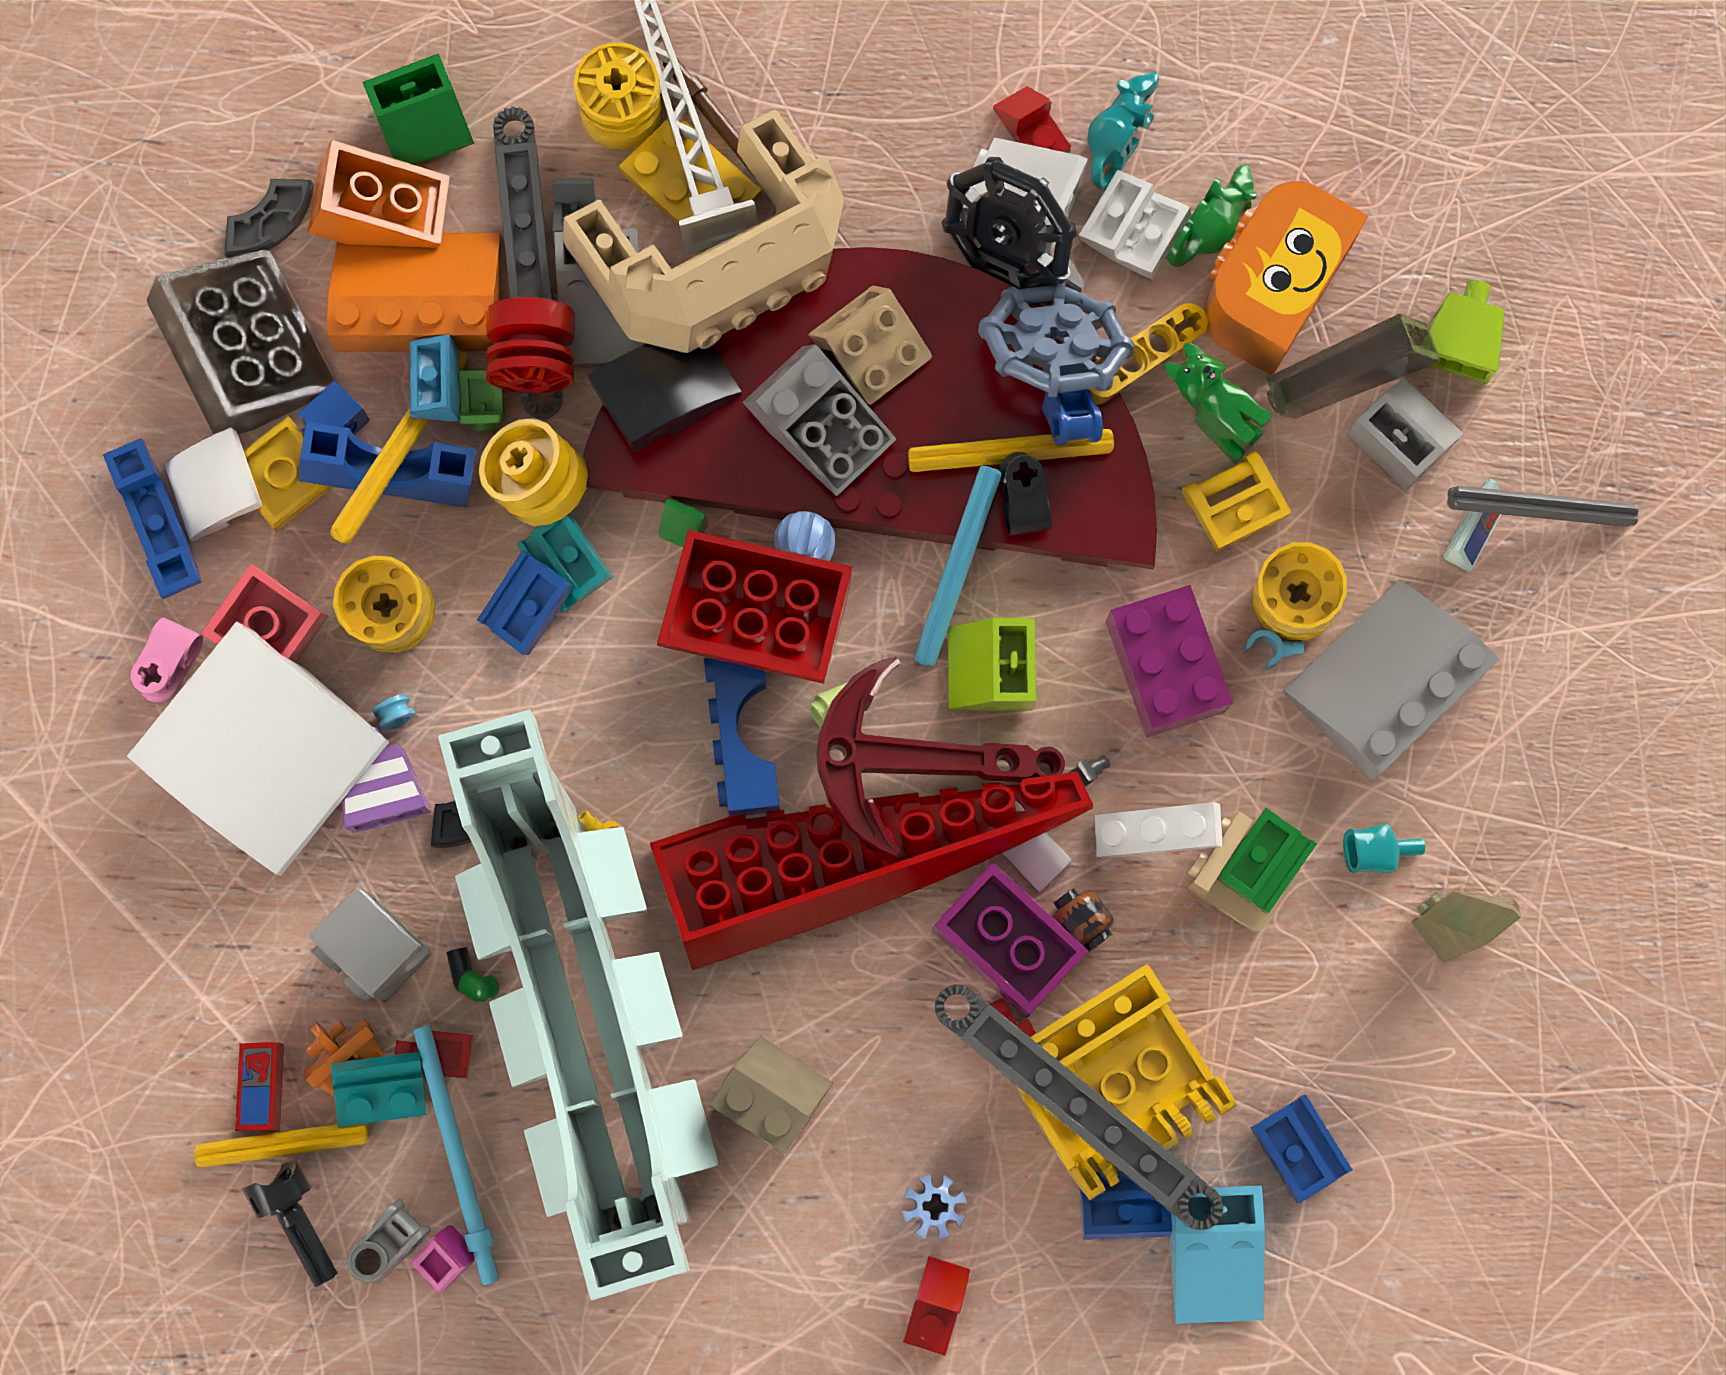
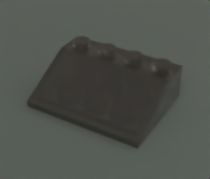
M269 248L156 275L146 302L213 435L228 428H233L237 431V434L255 430L309 404L334 380L337 382Z

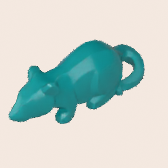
M1157 72L1137 75L1128 81H1118L1116 86L1120 91L1119 95L1110 107L1098 114L1090 123L1087 141L1094 157L1091 164V180L1096 187L1106 190L1117 170L1121 171L1124 168L1125 163L1137 148L1139 139L1134 137L1137 128L1147 129L1151 125L1154 115L1149 112L1153 105L1150 103L1145 104V102L1158 87L1159 74ZM1108 164H1113L1111 170L1104 176V167Z

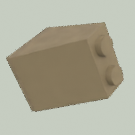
M760 1036L733 1067L710 1103V1106L775 1150L787 1156L833 1082Z

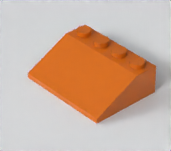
M442 233L441 244L438 248L347 245L337 242L328 292L326 335L336 352L410 351L409 341L450 335L462 351H487L488 347L494 345L486 337L487 309L489 305L500 300L501 233Z

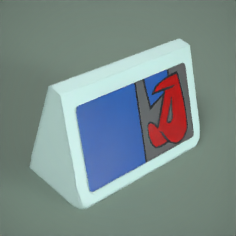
M1491 478L1480 487L1500 490L1497 482ZM1466 511L1443 555L1444 560L1470 572L1502 514Z

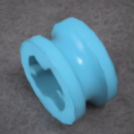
M406 694L391 697L373 708L374 716L381 718L379 727L382 731L399 727L415 717L414 709L407 707V703L410 700Z

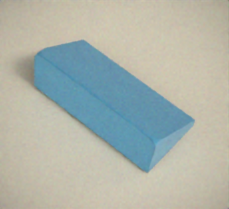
M450 335L409 341L410 416L420 419L459 421L460 366L458 346Z

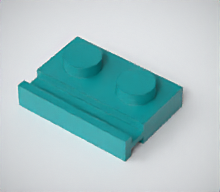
M571 513L555 523L539 526L531 532L532 535L516 544L520 551L529 552L535 559L547 565L574 586L560 607L561 612H568L573 605L583 601L613 578V575Z
M419 1052L331 1063L338 1127L427 1115Z

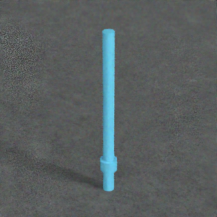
M430 1025L413 1029L468 1231V1233L464 1234L468 1252L474 1253L482 1285H487L499 1280L490 1246L494 1245L490 1227L484 1226Z

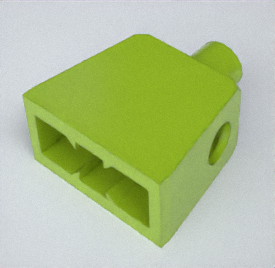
M1469 280L1463 295L1448 293L1421 341L1413 361L1487 384L1498 370L1504 322V310L1487 303L1491 286L1480 280Z

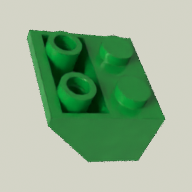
M439 53L362 82L393 159L417 166L474 144Z

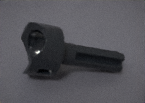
M295 1158L281 1165L280 1171L269 1185L254 1183L243 1187L242 1191L257 1218H262L268 1214L270 1216L277 1214L278 1221L314 1287H318L324 1282L333 1279L338 1272L303 1207L298 1203L302 1199V1195L311 1189V1186Z

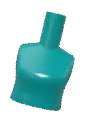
M1389 824L1377 825L1362 830L1348 829L1343 836L1344 858L1350 873H1392L1398 869L1400 856L1423 855L1425 853V842L1422 838L1397 840Z

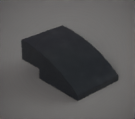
M645 344L587 375L593 390L634 453L668 432L672 437L742 394V391L712 346L705 349L698 347L689 353Z

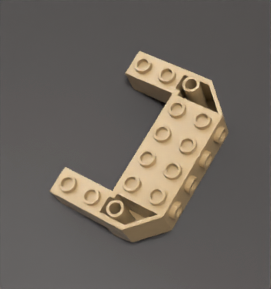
M776 109L742 125L737 153L776 206L775 215L671 269L654 244L637 253L600 199L564 217L563 243L630 340L684 353H689L698 347L705 349L715 344L721 338V335L733 328H736V330L743 329L750 325L757 315L768 309L776 311L785 306L792 296L803 290L811 292L825 282L844 204V197L826 156L823 155L813 161Z

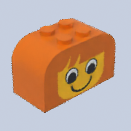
M1291 181L1272 188L1263 197L1255 212L1249 209L1246 210L1235 229L1236 233L1232 240L1224 245L1214 263L1216 265L1209 276V279L1214 282L1204 305V311L1208 318L1207 331L1211 338L1222 348L1273 377L1352 248L1368 215L1311 183Z

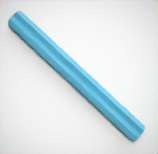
M981 466L979 468L914 655V660L920 664L930 667L936 664L1001 478V472L988 466Z

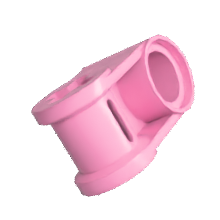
M162 617L152 628L144 649L132 667L130 677L133 686L150 702L163 703L171 699L188 668L196 660L203 644V635L167 618ZM159 676H161V681L159 683H147L150 677L158 678Z

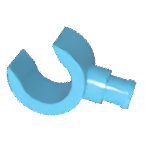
M1270 630L1256 631L1249 637L1243 648L1244 654L1251 648L1254 642L1259 640L1267 641L1272 645L1274 656L1268 662L1264 671L1273 668L1282 657H1291L1292 654L1301 655L1304 653L1303 641H1282L1276 633Z

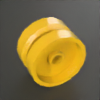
M535 418L519 419L500 429L489 440L484 449L478 471L481 486L490 497L501 506L506 507L519 521L531 526L550 525L565 518L578 505L586 490L588 479L586 462L581 454L548 423Z

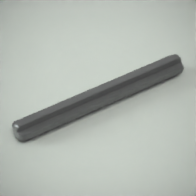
M1465 486L1452 487L1447 493V505L1452 510L1623 527L1634 526L1639 520V509L1632 503Z

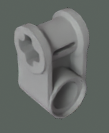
M401 1199L394 1202L378 1218L372 1229L351 1250L347 1265L349 1272L357 1280L370 1283L382 1281L431 1232V1228L428 1225L421 1226L403 1209L405 1203ZM396 1222L408 1233V1236L396 1226ZM374 1249L381 1257V1266L376 1273L367 1275L360 1268V1258L366 1251Z

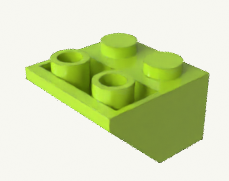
M988 618L948 627L949 711L1033 710L1036 703L1035 618Z

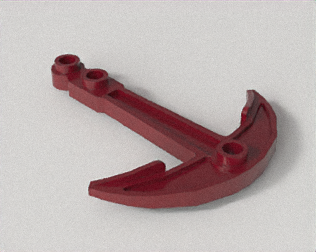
M896 656L878 661L864 668L848 681L832 700L817 742L818 774L828 803L850 832L870 847L893 858L896 857L901 849L892 840L882 824L873 799L868 798L865 800L861 773L978 776L982 780L1021 782L1025 778L1062 774L1065 769L1063 755L1053 747H1042L1034 751L1028 745L985 743L982 746L866 735L862 733L861 727L864 711H867L880 685L901 663ZM833 749L841 751L844 759L841 761L832 759L830 751ZM997 761H1006L1009 764L1010 770H1000L997 766ZM1038 763H1046L1050 767V774L1042 773L1038 768Z

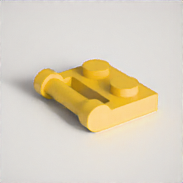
M1256 451L1243 457L1244 462L1199 484L1192 482L1182 487V493L1187 504L1195 512L1216 553L1288 518L1292 513L1263 459ZM1250 476L1255 479L1256 485L1212 507L1209 506L1205 499Z

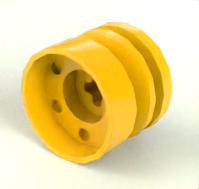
M611 42L603 44L584 55L575 70L573 83L584 129L595 142L610 149L627 150L640 146L662 123L664 107L655 63L645 51L628 43ZM621 85V90H614V86Z
M1312 542L1290 543L1276 549L1265 560L1252 591V608L1259 624L1265 630L1273 631L1282 640L1305 642L1320 636L1332 625L1347 595V576L1341 562L1328 549ZM1297 590H1301L1304 593L1302 600H1299L1296 604L1290 601L1291 593L1294 594Z
M373 555L354 562L342 573L334 589L333 599L337 620L346 632L364 645L381 653L397 654L414 648L427 637L435 619L436 604L429 586L410 567L389 556ZM391 600L397 604V608L391 609L390 616L388 617L381 612V609L387 608L389 605L388 601Z

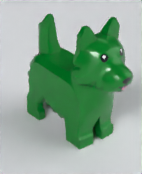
M1185 343L1184 354L1187 359L1181 365L1165 363V372L1176 382L1182 396L1196 410L1195 421L1199 428L1236 464L1246 453L1243 450L1247 444L1252 447L1262 437L1264 430L1261 428L1269 423L1273 415L1260 407L1243 389L1223 379L1222 374L1226 368L1221 361L1207 355L1197 345ZM1250 420H1252V421H1253L1254 423H1256L1258 426H1254V425L1250 422Z

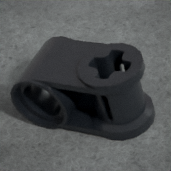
M1024 452L1009 454L1000 465L1003 514L1008 535L1012 536L1051 529V509L1046 494L1044 470L1041 463ZM1019 463L1030 468V473L1024 475V482L1013 476V472L1020 469Z

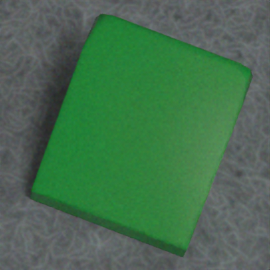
M671 498L667 499L660 523L659 536L664 540L683 547L688 529L702 533L705 532L708 526L706 514Z

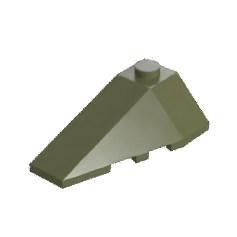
M1456 891L1441 898L1436 892L1416 907L1421 914L1411 923L1440 959L1446 962L1487 945L1520 919L1521 916L1519 905L1514 899Z

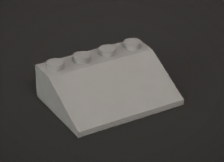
M1400 579L1282 692L1370 781H1373L1473 686L1499 658L1468 627Z

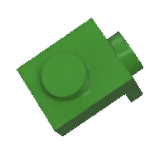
M461 369L459 371L462 412L460 414V424H470V430L474 431L495 429V423H501L505 418L503 389L492 386L486 381L485 369Z

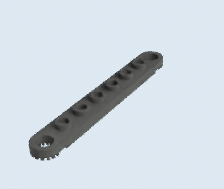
M511 106V108H504V111L497 113L498 116L495 117L493 124L510 298L536 297L553 300L535 127L527 111L520 107L515 108ZM510 121H520L525 125V129L521 136L517 135V138L514 136L510 138V136H506L503 133L504 126ZM562 390L554 391L552 401L544 407H538L536 404L533 405L530 401L532 393L520 392L524 409L535 418L545 419L552 417L560 410L563 403Z
M951 985L939 993L935 1001V1014L943 1026L1182 1223L1192 1229L1205 1230L1212 1228L1219 1222L1223 1215L1224 1205L1221 1196L1215 1189L989 1003L985 1002L964 985ZM961 995L967 999L970 1010L965 1018L954 1020L946 1014L944 1003L948 997ZM1204 1194L1212 1203V1212L1205 1220L1194 1219L1187 1209L1189 1200L1193 1195Z

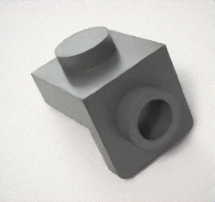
M556 178L553 180V242H555L554 232H563L564 217L596 201L593 179Z

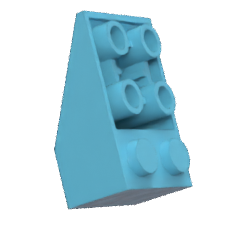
M1262 1185L1212 1187L1221 1196L1224 1205L1222 1217L1212 1228L1205 1230L1192 1229L1171 1213L1172 1234L1170 1237L1175 1324L1263 1320L1265 1224ZM1196 1194L1190 1198L1187 1209L1194 1219L1205 1220L1212 1212V1203L1206 1195Z

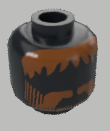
M1073 888L1053 903L1058 910L1051 917L1089 952L1113 935L1109 929L1114 923V918L1094 891L1088 890L1078 894Z

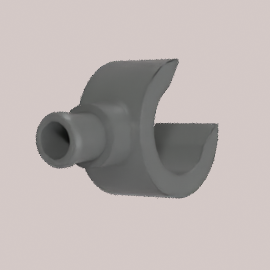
M1101 755L1098 759H1092L1088 762L1085 759L1077 763V767L1068 773L1078 772L1086 787L1098 778L1097 776L1102 773V770L1110 767V761L1105 755Z

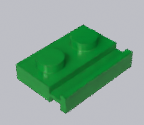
M1265 808L1235 849L1217 877V880L1249 903L1256 905L1263 913L1268 914L1317 843L1303 836L1295 827L1268 808Z

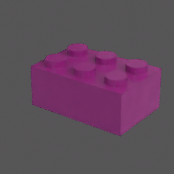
M1191 585L1110 610L1105 622L1146 738L1225 713L1233 702Z
M993 862L934 924L932 929L945 944L1026 1019L1089 952Z

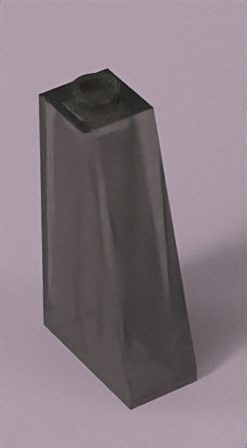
M1399 313L1266 377L1270 388L1267 391V397L1275 412L1281 416L1296 419L1440 362L1441 359L1427 323Z

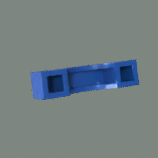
M306 421L300 456L299 481L356 490L382 449L361 441L349 428ZM433 442L423 449L409 451L382 494L467 507L476 449Z
M708 657L704 658L706 683L715 682L716 698L708 699L711 724L719 723L721 738L713 740L715 765L724 766L725 781L717 782L719 806H728L729 816L765 814L768 811L780 810L775 763L765 761L753 755L744 746L738 735V720L742 709L753 696L767 689L765 670Z

